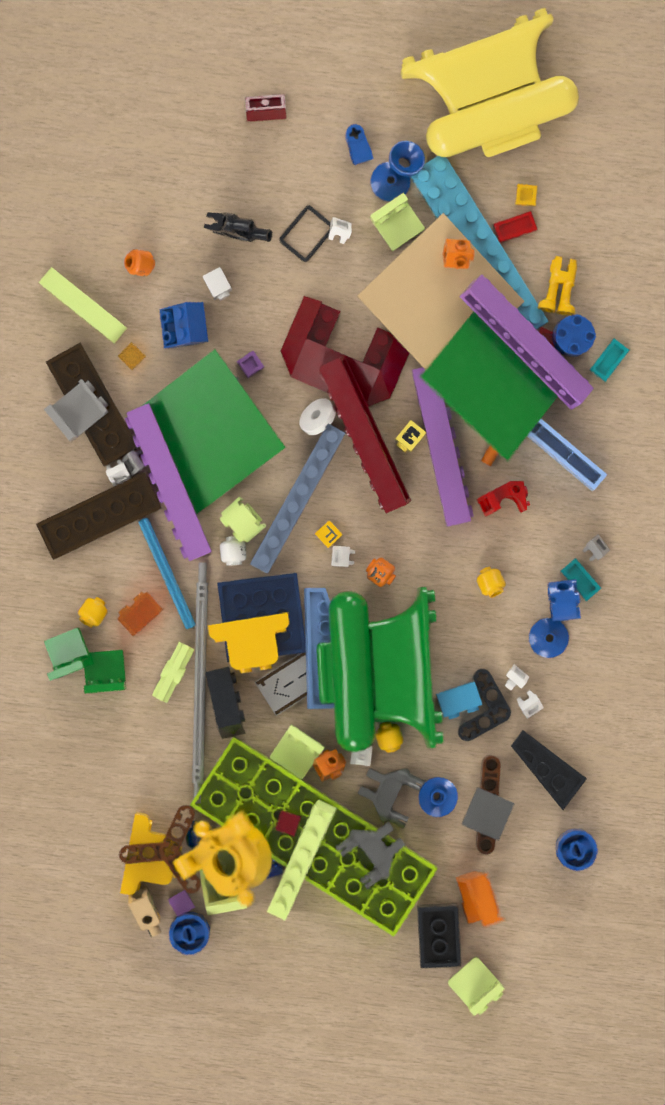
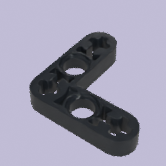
M486 669L476 670L473 680L489 709L459 726L458 735L463 741H471L507 721L511 716L510 707L492 675ZM480 672L487 674L488 677L485 679L488 684L490 682L493 683V686L487 687L484 691L481 689V687L485 686L483 682L477 681L478 673ZM491 689L496 690L498 693V697L494 701H490L486 697L487 691ZM499 707L507 709L506 717H496L495 719L498 722L494 724L493 718L489 713L492 711L493 715L497 714ZM481 717L489 718L490 725L487 728L479 726V719ZM475 721L476 727L480 732L476 733V730L470 732L471 736L469 738L466 735L462 736L463 728L470 729L474 727L471 723Z

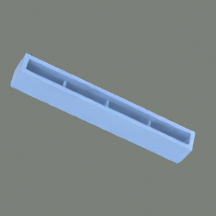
M542 419L539 420L528 434V438L591 491H594L607 476L604 471Z

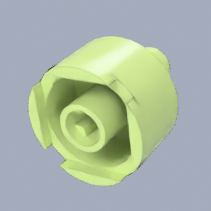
M238 497L221 512L222 517L219 519L226 527L230 526L235 531L233 535L239 542L245 541L248 543L266 525L260 524L262 519L248 503L246 505L241 503L244 499Z

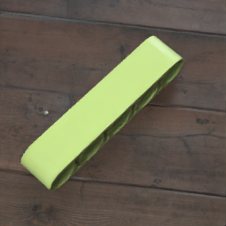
M52 267L39 281L40 285L114 344L127 329L121 322Z

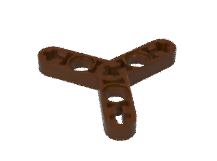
M187 804L179 807L163 842L125 845L119 852L120 860L125 864L164 861L183 889L190 894L196 893L201 886V880L195 873L189 877L192 881H197L195 884L196 888H188V880L180 878L182 876L175 870V865L173 864L176 859L183 855L180 847L195 817L193 807ZM189 809L191 818L187 817L184 821L185 824H188L187 827L181 823H176V819L181 821L183 817L180 813L181 810ZM174 827L182 828V837H173L172 829ZM169 837L172 841L179 842V845L177 846L174 843L172 847L174 854L166 856V851L163 848L169 846L171 842L167 841ZM140 847L139 855L141 859H137L138 855L131 856L130 860L123 856L126 849H130V852H137L136 848ZM145 847L153 848L154 856L152 858H146L143 855Z

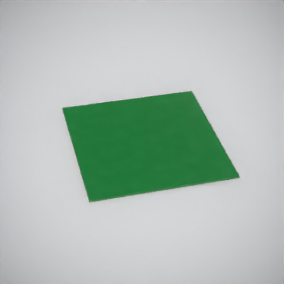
M474 311L420 376L506 461L511 458L558 397Z
M216 349L143 404L149 403L196 515L286 448Z

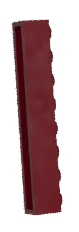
M345 355L318 367L320 370L319 376L328 387V396L332 401L334 400L337 407L336 413L345 424V433L348 437H351L353 450L356 455H359L362 461L361 467L370 478V487L377 493L380 508L387 514L409 504L412 500Z

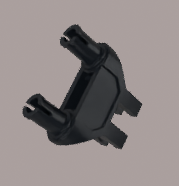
M207 212L206 217L214 219L218 223L204 224V228L213 231L217 235L252 242L255 239L270 242L272 239V230L257 228L252 219H242L232 213Z

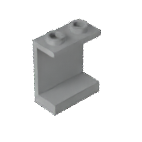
M82 379L78 381L79 384L54 405H49L44 409L70 442L109 412L106 409L108 404L101 396L97 398L93 393L96 390L89 381L85 383Z

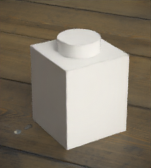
M220 267L202 276L214 300L217 298L223 300L230 295L229 292L232 291V288Z

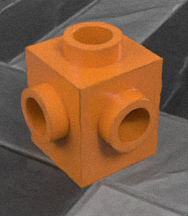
M446 239L442 254L444 267L455 269L469 268L470 261L474 259V249H471L470 240Z
M328 749L319 754V757L314 760L313 767L321 781L324 782L330 778L334 780L342 776L346 761L341 753L339 754L336 749L332 751Z

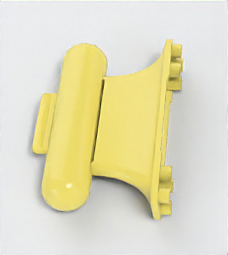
M546 8L534 12L533 20L529 21L527 15L520 16L515 19L516 23L511 29L471 44L434 55L432 49L421 53V60L415 62L413 56L402 60L401 77L403 79L418 78L428 82L443 98L450 112V115L436 119L427 128L426 140L433 153L440 157H451L482 146L485 156L492 157L540 139L539 124L574 111L579 101L578 89L574 82L565 76H554L541 81L538 74L536 62L537 42L541 33L550 27L554 20L552 14H547Z

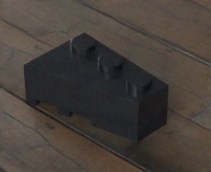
M229 667L205 672L217 729L221 738L225 739L246 734L243 722L246 721L244 712L240 710L238 704L241 703L240 693L235 691L234 684H237L235 672L231 673Z

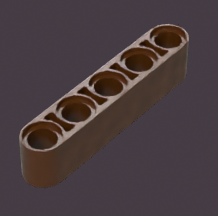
M487 755L482 760L480 788L499 796L501 763L494 755ZM489 759L496 761L497 765L493 770L486 768V762ZM488 779L495 781V787L491 790H487L484 787L485 781ZM477 832L476 847L479 852L484 855L492 853L495 849L496 839ZM487 839L491 842V846L489 849L483 850L480 848V843Z

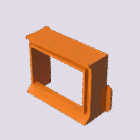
M472 871L456 877L463 899L461 905L468 924L481 920L483 927L505 920L498 916L500 911L490 880L486 878L488 873Z

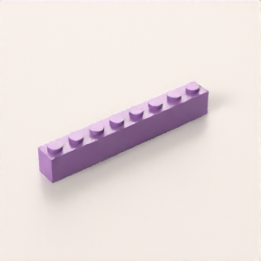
M482 274L472 281L459 296L571 410L582 404L594 389L575 370L574 366Z
M421 367L412 369V375L446 526L467 523L471 521L470 517H474L472 506L467 505L466 498L469 497L467 485L463 486L462 478H465L463 466L458 465L457 459L460 458L458 446L454 447L453 439H456L454 427L449 425V419H452L450 408H446L444 400L420 378L421 374L425 371Z
M148 403L127 412L128 417L125 418L128 428H133L135 432L133 440L136 447L141 446L144 453L140 455L145 466L149 465L151 473L148 475L152 484H157L159 491L156 494L160 503L164 502L167 510H164L168 522L172 521L175 528L172 531L175 539H180L183 545L180 547L184 559L188 557V560L191 561L212 552L150 404Z

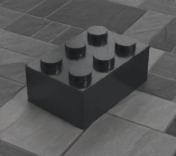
M458 904L417 905L421 969L461 967Z

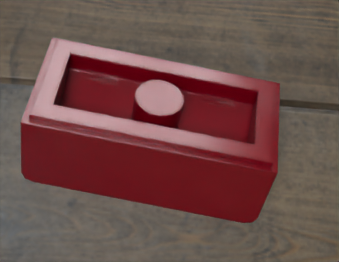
M285 94L245 97L247 122L286 119Z

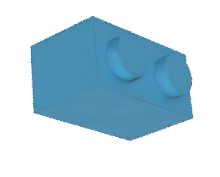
M474 681L436 694L443 717L448 716L449 720L459 717V712L465 710L468 713L479 710L478 706L482 705Z

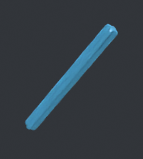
M144 518L139 521L140 528L185 628L190 629L195 626L194 619L149 519Z

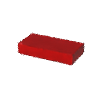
M531 211L493 224L500 243L538 230Z

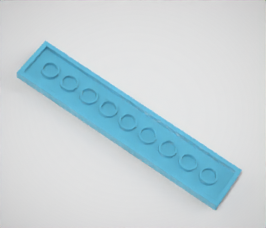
M437 156L425 163L420 172L410 177L436 219L444 213L458 230L470 240V243L524 300L517 309L527 321L532 323L536 330L548 323V319L543 311L538 309V303L448 159Z

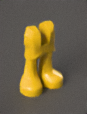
M556 256L550 265L551 276L546 298L539 301L538 309L554 313L559 284H563L556 313L565 316L575 315V307L570 304V297L575 283L577 260H569L566 272L560 270L562 267V257Z

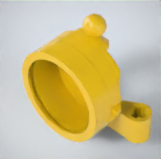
M243 811L229 819L225 826L211 832L210 825L206 821L197 822L194 830L198 836L202 837L199 845L173 862L183 880H186L202 869L206 880L215 887L219 894L232 897L238 895L241 905L250 906L254 901V895L249 890L260 885L268 876L271 868V851L267 840L257 828L251 825ZM220 849L227 850L234 856L236 870L233 875H227L222 869L218 859Z

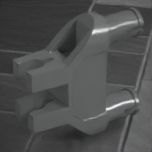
M369 768L366 776L380 782V785L376 792L361 785L358 794L373 801L381 822L389 821L404 829L406 823L399 819L407 822L409 817L393 810L392 806L402 786L407 785L420 791L422 786L416 783L423 785L426 780L410 774L407 768L387 774H382Z
M389 822L376 831L352 830L347 839L338 846H335L338 851L343 849L340 852L343 857L356 846L361 847L375 865L374 869L360 879L363 884L367 882L365 884L367 889L380 879L384 880L389 877L392 856L405 846L401 837L388 847L381 840L394 830Z

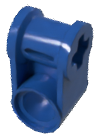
M352 124L347 128L345 138L354 165L372 160L373 154L363 128L360 125ZM353 130L355 133H359L357 139L354 136L350 137Z

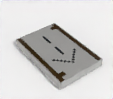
M306 652L299 653L255 681L276 716L307 697Z

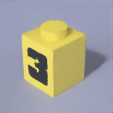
M410 420L395 440L398 442L396 446L404 452L407 450L411 452L426 432Z

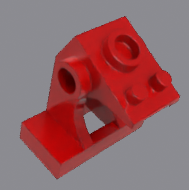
M509 481L476 499L485 517L501 509L500 503L505 498L514 501L520 513L526 511L527 506H530V502L526 501L528 489L527 486H524V481Z

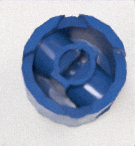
M579 314L570 315L559 321L554 327L552 334L555 349L561 355L577 357L591 348L596 339L592 323Z
M576 579L548 582V598L552 622L581 619L580 607H576L580 603Z
M574 828L566 830L556 840V854L565 867L581 871L593 865L598 848L590 834L582 829Z
M185 912L173 920L169 930V940L172 947L185 955L200 952L206 946L210 936V926L202 914L196 912Z

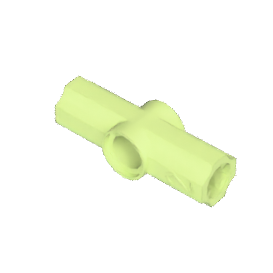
M181 642L178 643L171 659L167 661L160 675L161 678L152 696L168 703L176 685H179L186 671L185 667L195 649Z

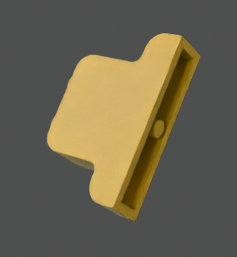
M288 613L208 625L209 635L215 640V643L227 642L230 665L232 668L240 670V673L252 672L253 667L259 666L260 670L271 669L272 664L276 663L279 657L275 633L287 631L289 616Z
M136 812L129 845L163 842L166 834L151 831L153 820H150L147 814ZM168 837L167 841L171 842L167 848H163L166 851V856L174 854V851H172L174 843L177 846L179 845V842L172 841ZM140 847L136 848L137 852H130V849H128L127 860H130L133 855H138L137 859H141L139 855ZM145 847L143 855L146 858H152L154 856L153 848ZM164 861L125 864L120 893L132 895L136 891H140L142 881L167 885L176 877Z

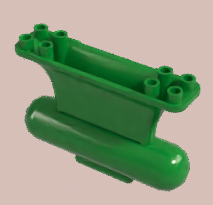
M426 586L419 587L413 604L407 610L392 618L369 622L367 601L357 592H340L330 601L328 608L330 642L319 643L316 647L319 700L324 704L334 703L335 736L337 743L346 751L357 753L371 747L375 741V719L400 721L414 727L423 736L427 748H436V744H443V732H436L435 724L442 723V712H434L428 632L430 630L429 623L436 622V611L428 610V603L435 602L434 590H427Z

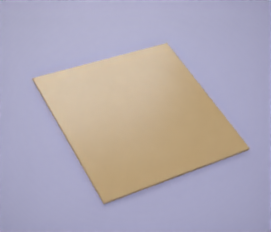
M444 213L357 295L424 369L430 365L472 314L473 310L459 296L481 274L515 308H518L524 302L471 243V249H474V259L470 261L468 269L444 267L442 254L446 239L468 240Z

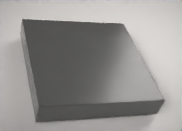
M477 787L461 825L499 841L515 803Z

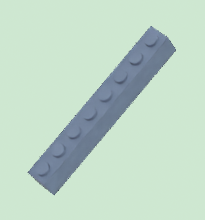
M327 424L326 429L319 438L250 563L252 566L269 574L346 434L345 432Z

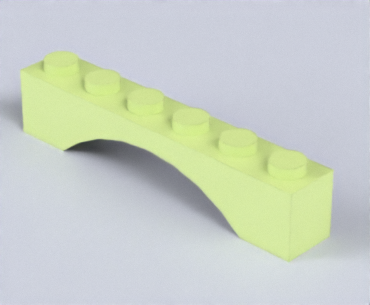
M320 800L315 804L267 910L268 913L283 920H286L337 808Z

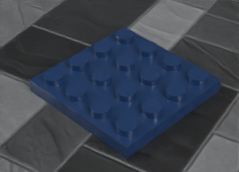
M297 573L217 583L222 623L288 613L289 625L286 628L287 631L275 633L278 655L306 652ZM225 641L227 662H230L227 642Z

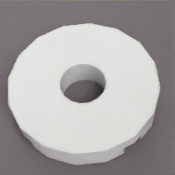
M326 398L313 401L302 412L299 422L301 429L309 435L323 432L326 429L325 426L333 422L336 408Z

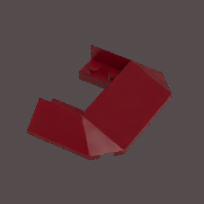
M306 296L303 297L281 348V354L291 378L327 393L328 387L321 380L318 367L344 356V354L326 347L341 311L323 304L322 301ZM378 327L363 362L345 355L368 407L391 398L410 354L392 333Z

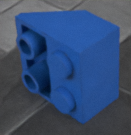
M184 302L159 309L164 349L208 342L203 302Z

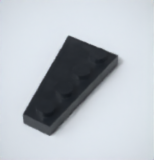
M524 730L520 732L511 744V747L559 807L564 810L587 778Z

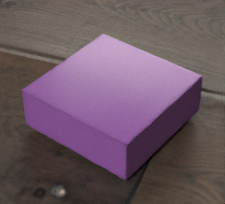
M251 351L237 361L247 378H250L264 368L254 351Z
M185 890L168 899L177 917L195 908L192 899Z

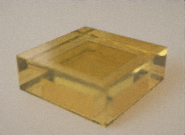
M132 342L118 355L131 370L146 357Z

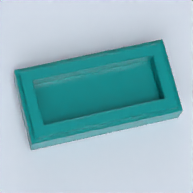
M613 338L589 371L606 382L630 350Z
M576 558L560 570L567 580L576 579L577 591L585 601H588L602 589Z

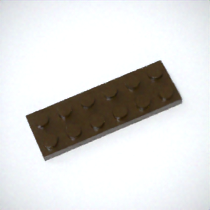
M81 342L46 361L64 396L79 384L78 381L82 379L85 383L89 381L96 389L93 392L96 397L99 398L101 396L108 404L106 409L109 412L85 431L104 467L127 455L129 452L138 449L133 440V435Z
M145 472L36 523V526L52 559L55 560L162 509Z

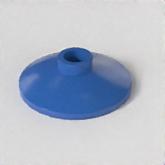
M389 162L380 164L372 173L371 188L374 194L384 201L390 202L402 193L406 195L409 190L410 176L405 177L397 174L391 168ZM393 177L394 183L389 184L387 178Z
M544 618L537 621L529 633L531 648L536 654L545 658L559 656L565 651L569 642V634L565 625L560 621L552 622V618ZM548 634H551L553 636V640L551 642H548L546 640V636Z
M434 777L422 785L418 800L420 807L426 814L433 817H443L455 808L458 793L451 781L443 777ZM438 792L439 798L434 799L433 795Z

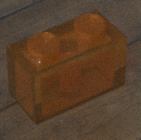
M140 592L133 599L135 603L130 607L126 605L118 612L120 616L117 619L132 636L138 634L164 610L149 592L145 594Z

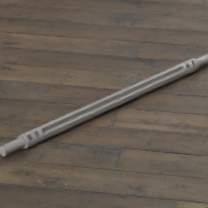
M199 562L198 582H196L193 799L202 787V783H204L208 583H206L207 563ZM201 795L196 803H201Z

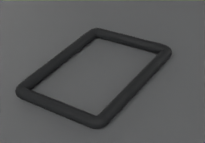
M307 205L279 238L280 243L303 262L309 261L329 237V230L306 258L283 239L308 209L329 227L331 223L310 205Z

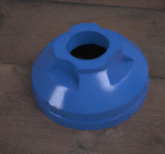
M400 141L391 148L389 164L397 174L409 177L416 175L423 168L425 155L416 143ZM399 159H407L409 167L404 168L400 166Z

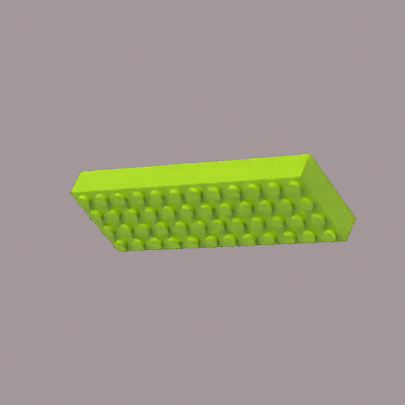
M234 736L190 806L221 826H225L229 819L243 811L251 825L257 828L267 840L271 851V858L286 868L317 801L320 800L337 808L313 858L305 880L394 937L437 871V866L404 846L392 856L389 877L384 880L380 879L367 889L365 887L367 882L363 884L360 879L374 869L375 865L361 847L356 846L343 857L340 854L343 849L338 851L335 846H338L347 839L352 830L376 831L378 828ZM201 795V803H196ZM281 810L301 816L295 836L275 830ZM388 834L381 839L387 847L396 841V839Z

